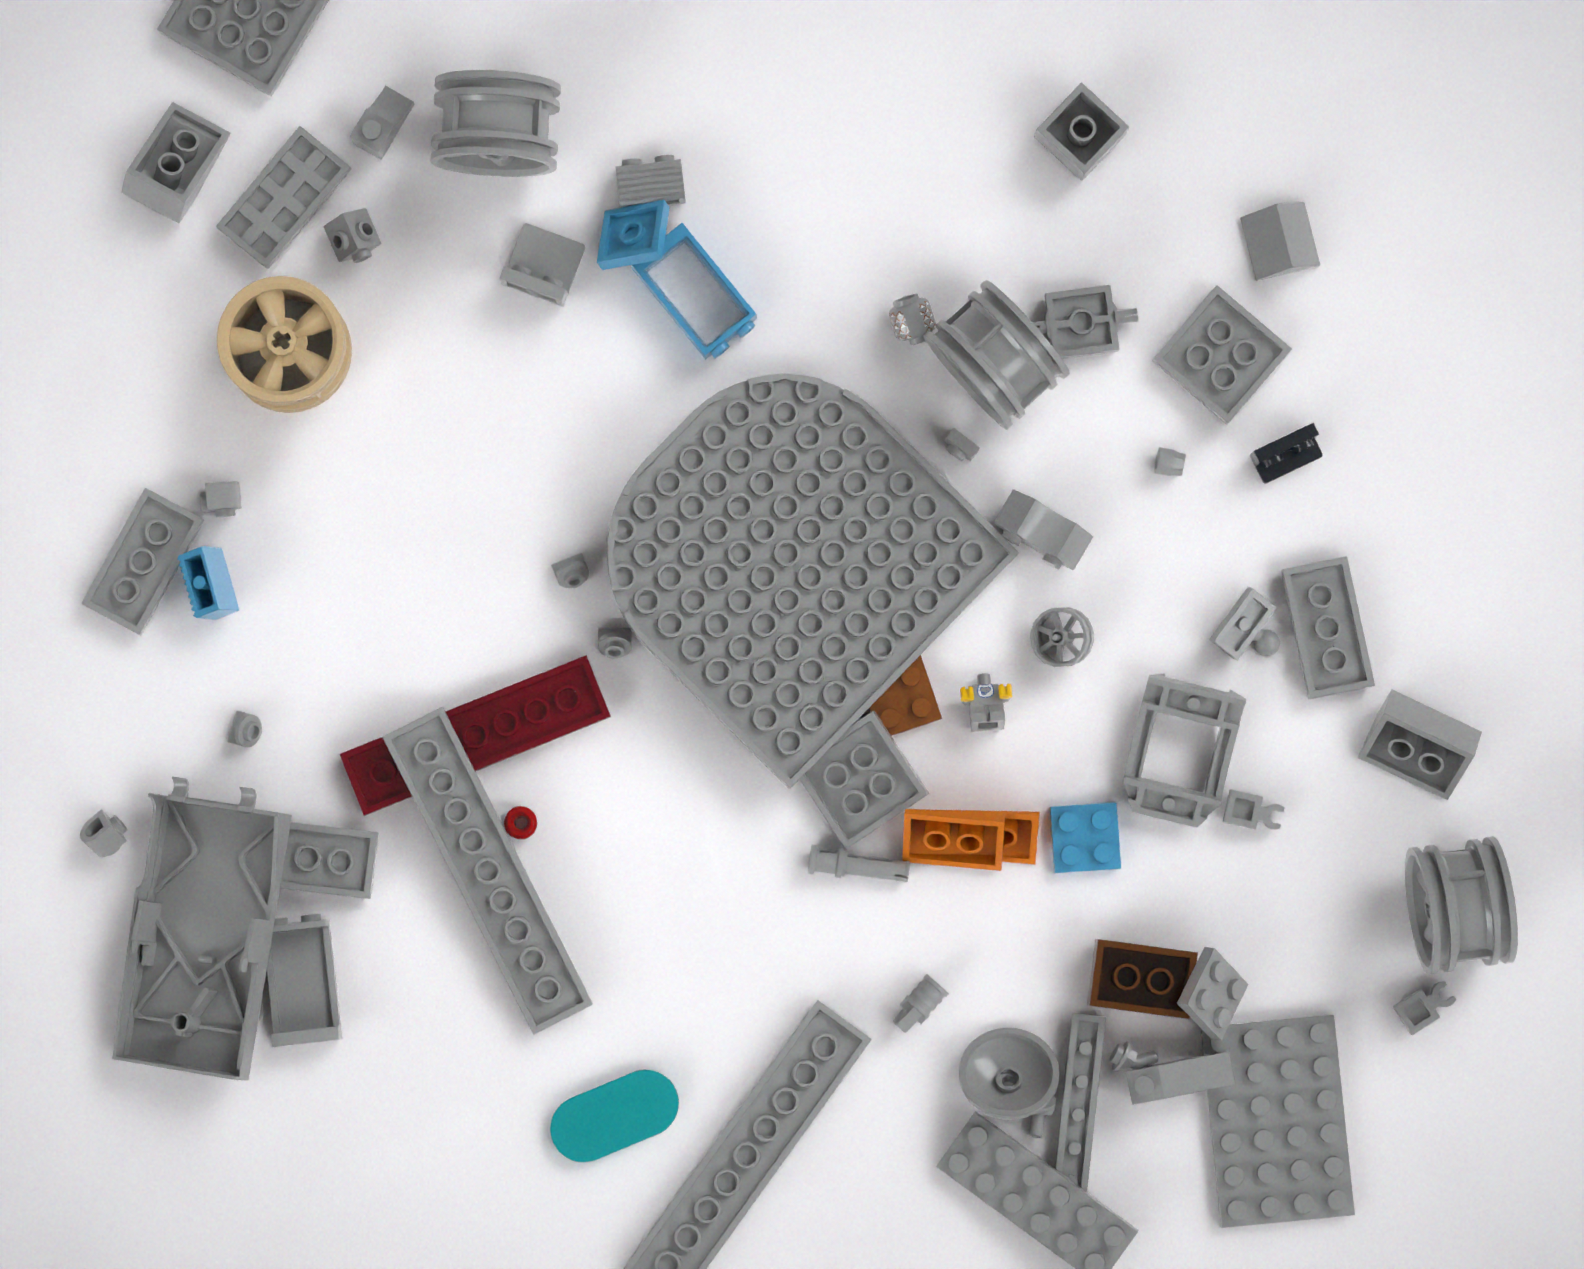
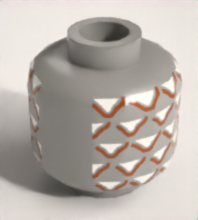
M918 294L908 295L893 302L894 307L889 311V318L896 338L902 341L909 340L910 345L925 342L923 335L928 331L932 332L936 327V321L929 301L925 298H919Z

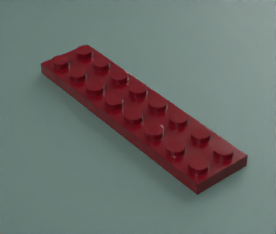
M587 655L445 711L475 771L611 718ZM383 737L340 754L364 816L412 797Z

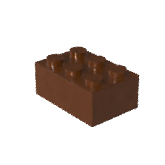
M1095 939L1087 1005L1189 1019L1190 1016L1177 1002L1197 963L1198 952Z

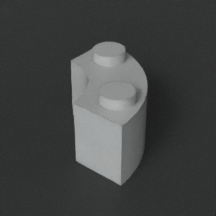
M1014 489L994 521V524L1004 531L1002 536L1006 540L1017 546L1021 542L1044 555L1042 560L1056 569H1060L1061 565L1074 570L1094 537L1077 523L1056 513L1038 500Z

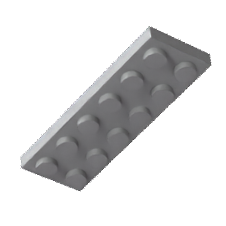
M976 1111L936 1166L1075 1269H1112L1139 1231Z

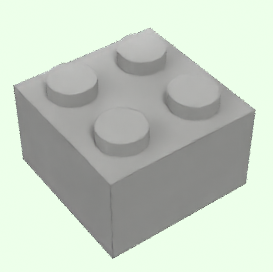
M1081 82L1036 129L1034 138L1076 177L1083 181L1124 138L1129 130V126Z

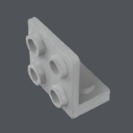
M525 223L508 267H503L499 278L501 284L564 307L585 251V245Z

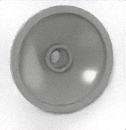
M1000 1028L978 1036L968 1045L961 1057L959 1081L965 1097L979 1111L999 1119H1022L1039 1112L1052 1100L1058 1088L1059 1065L1050 1046L1040 1037L1022 1029ZM1005 1082H1011L1014 1084V1086L1005 1087L1003 1084Z

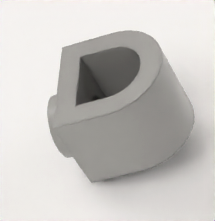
M237 481L205 483L206 492H200L202 512H215L216 517L236 516L235 510L242 508L240 485Z
M101 809L84 824L80 832V839L99 857H106L115 854L127 841L123 834L128 829L116 815L110 818Z

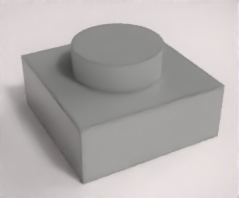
M955 428L951 430L945 439V443L949 445L946 450L960 461L966 458L971 462L980 449L979 446Z

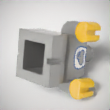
M978 674V685L968 686V689H965V687L960 689L961 702L964 705L970 706L971 732L1002 730L1005 725L1003 703L1008 702L1013 697L1012 685L1009 683L1007 686L991 684L990 674Z

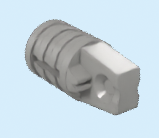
M928 974L911 991L912 993L909 996L907 995L900 1003L903 1009L893 1020V1023L905 1033L917 1021L922 1024L930 1016V1013L935 1010L936 1006L942 1002V999L949 994Z

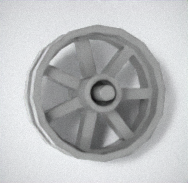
M1070 607L1051 608L1041 613L1033 622L1030 641L1035 655L1043 663L1053 667L1073 666L1083 661L1091 652L1094 643V632L1089 619L1082 612ZM1060 612L1072 615L1064 628L1058 614ZM1050 616H1052L1055 630L1043 626ZM1076 620L1079 621L1083 633H1074L1071 630ZM1041 632L1049 635L1050 640L1043 646L1041 644ZM1075 638H1083L1084 640L1080 651L1073 645ZM1054 645L1057 646L1056 660L1052 659L1045 652ZM1064 646L1073 653L1075 658L1063 662Z

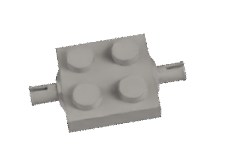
M1104 285L1045 293L1047 311L1045 320L1032 323L1042 334L1047 333L1051 345L1060 357L1064 359L1119 351L1117 335L1119 324L1138 322L1139 319L1137 308L1117 311L1112 300L1111 286Z

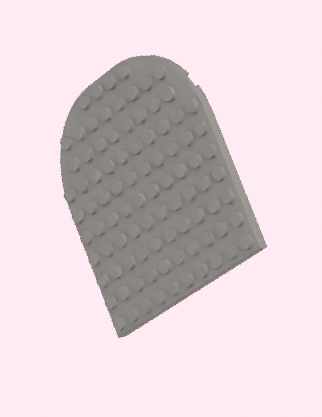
M794 374L765 375L747 379L719 391L696 408L633 473L616 503L607 538V566L611 589L617 606L634 635L788 789H791L1019 554L866 401L851 391L827 383L822 379Z

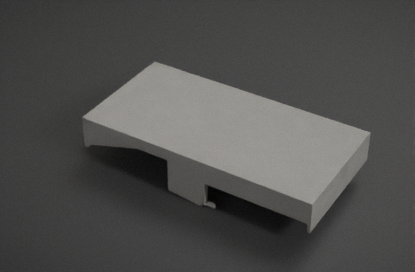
M172 777L174 788L171 795L148 793V797L151 798L153 804V814L144 878L135 890L112 1059L232 1080H249L292 815L255 809L257 794L253 788L239 787L241 790V800L238 805L188 797V780L186 778Z

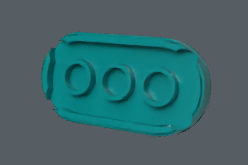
M644 1069L629 1073L563 1102L557 1108L551 1120L550 1133L552 1141L557 1150L572 1161L591 1162L665 1131L673 1123L678 1112L679 1097L677 1090L671 1080L659 1072Z

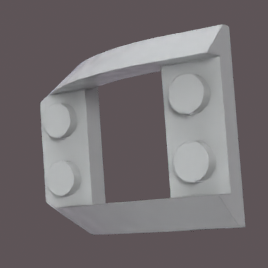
M1165 673L1149 675L1123 778V784L1132 812L1197 828L1207 819L1210 813L1217 807H1220L1246 698L1232 690L1225 692L1167 678ZM1157 712L1219 727L1204 793L1141 777Z

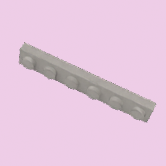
M1072 1013L1055 1169L1087 1192L1106 1017Z

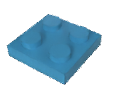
M665 200L616 208L604 212L597 264L602 270L662 259L670 209Z
M1117 802L1050 807L1054 873L1121 869Z

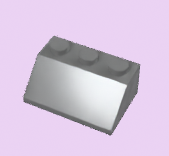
M1391 689L1372 724L1358 758L1448 800L1476 754L1482 731Z

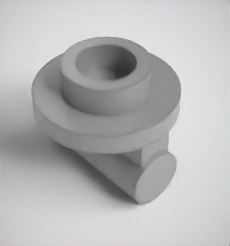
M582 553L551 565L558 584L564 588H577L589 577V570Z
M598 628V649L601 654L617 659L630 652L632 630L630 628Z
M237 710L227 742L243 747L255 745L262 733L260 719L255 715Z

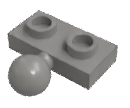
M1248 587L1209 640L1237 661L1252 641H1254L1255 650L1260 655L1271 656L1278 651L1280 639L1275 632L1271 630L1262 631L1261 629L1277 607L1255 589Z

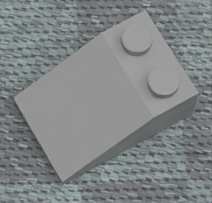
M172 102L127 169L121 193L180 224L195 201L230 137V132Z

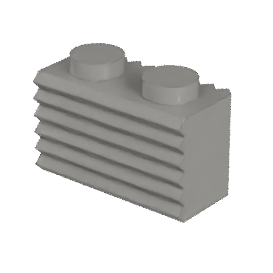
M661 155L655 157V162L642 163L641 159L637 158L623 160L622 166L615 167L620 208L665 200L668 205L686 203L681 159L674 160V155Z

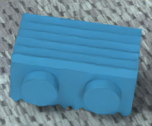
M201 546L178 556L177 560L181 561L179 564L182 567L181 573L184 574L183 579L186 580L184 585L187 586L188 598L191 599L189 604L193 605L191 610L195 612L194 617L217 620L239 611L222 548Z

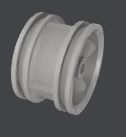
M497 70L453 71L435 77L434 86L439 91L434 94V104L443 109L442 133L433 135L431 139V146L436 149V151L431 153L430 162L433 165L454 172L502 177L539 176L556 171L557 161L552 156L557 154L558 145L548 139L549 116L558 113L560 110V102L556 99L561 94V85L541 76Z
M985 280L980 284L982 289L980 294L972 291L968 295L969 301L946 322L940 320L936 324L938 329L936 334L928 331L923 337L940 362L990 417L1004 429L1008 430L1013 425L1010 419L1012 416L1019 419L1024 416V409L1047 388L1053 390L1058 385L1055 379L1057 376L1065 379L1070 374V371L1057 351L1019 307L992 282Z
M1494 836L1485 837L1482 843L1478 839H1469L1464 850L1440 853L1435 845H1426L1423 852L1418 847L1409 848L1405 858L1406 899L1413 940L1424 971L1427 974H1436L1440 967L1444 972L1454 971L1457 962L1482 959L1487 966L1497 965L1499 959L1504 964L1513 963L1518 948L1516 904L1508 864L1499 841Z

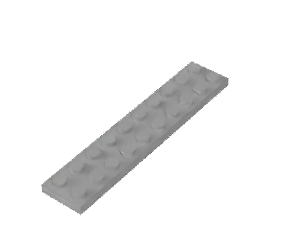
M441 707L383 736L533 1035L593 1005L444 708Z
M817 1000L624 1269H707L872 1039Z

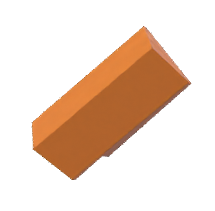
M905 809L902 861L997 871L1002 870V862L1035 865L1040 812Z

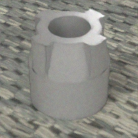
M1159 447L1154 473L1167 476H1182L1186 454Z

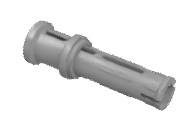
M811 845L808 874H814V872L835 874L837 878L845 877V874L904 882H908L910 861L848 854V851L839 848L838 851L818 849L817 845Z

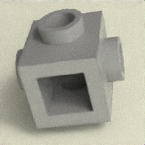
M366 208L342 213L323 226L339 262L351 259L354 263L362 262L372 256L370 251L382 244Z

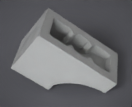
M385 85L375 102L368 109L366 108L352 131L350 138L353 144L382 160L415 105L414 101Z

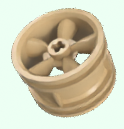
M275 276L260 279L240 290L227 304L218 325L217 349L224 370L249 399L269 410L295 413L317 407L328 400L340 388L349 371L352 358V343L348 327L328 296L316 286L304 280L287 276ZM285 300H299L313 305L298 322L292 318H285ZM260 309L268 323L262 327L260 333L245 329L244 326L247 321ZM332 328L333 344L329 360L306 350L308 345L307 336H312ZM280 336H283L285 339L291 337V340L287 341L290 346L285 350L281 346L275 348L279 344L277 339ZM260 351L266 363L262 366L252 383L244 375L238 355ZM296 363L311 382L294 390L281 391L283 367Z

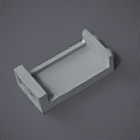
M321 914L301 916V922L288 924L287 917L276 918L267 965L273 1034H271L272 1047L342 1039L330 920H321Z

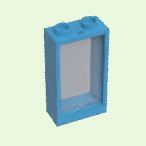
M683 223L679 224L665 236L661 260L631 265L632 270L705 360L711 355L716 359L730 347L727 342L736 335L742 338L755 328L753 322L757 319V314Z

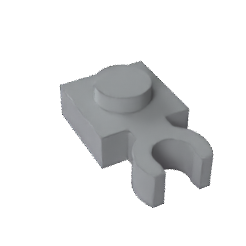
M1230 789L1222 822L1256 829L1258 821H1262L1269 829H1280L1281 824L1271 822L1269 815L1273 810L1284 812L1285 808L1279 804L1263 807L1261 806L1262 796Z
M1445 981L1433 985L1428 996H1426L1422 989H1419L1393 1006V1009L1410 1035H1414L1440 1018L1435 1010L1437 1007H1448L1455 1003V996H1451L1447 1000H1441L1439 997L1440 989L1447 985Z

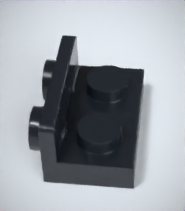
M1314 422L1254 450L1249 455L1264 484L1323 456L1315 439L1319 433Z

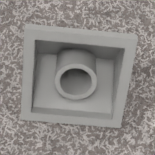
M1305 202L1274 204L1240 218L1256 281L1320 266Z

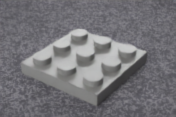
M1216 285L1152 361L1225 424H1228L1292 348Z
M875 711L854 723L800 778L801 783L845 849L930 794Z

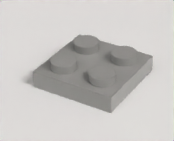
M1204 947L1177 1004L1211 1039L1222 1040L1249 984L1215 948Z

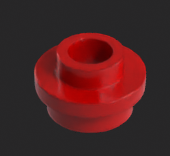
M514 807L505 816V830L515 839L529 838L536 831L537 817L527 807ZM520 816L525 817L527 820V826L524 829H518L515 826V820Z

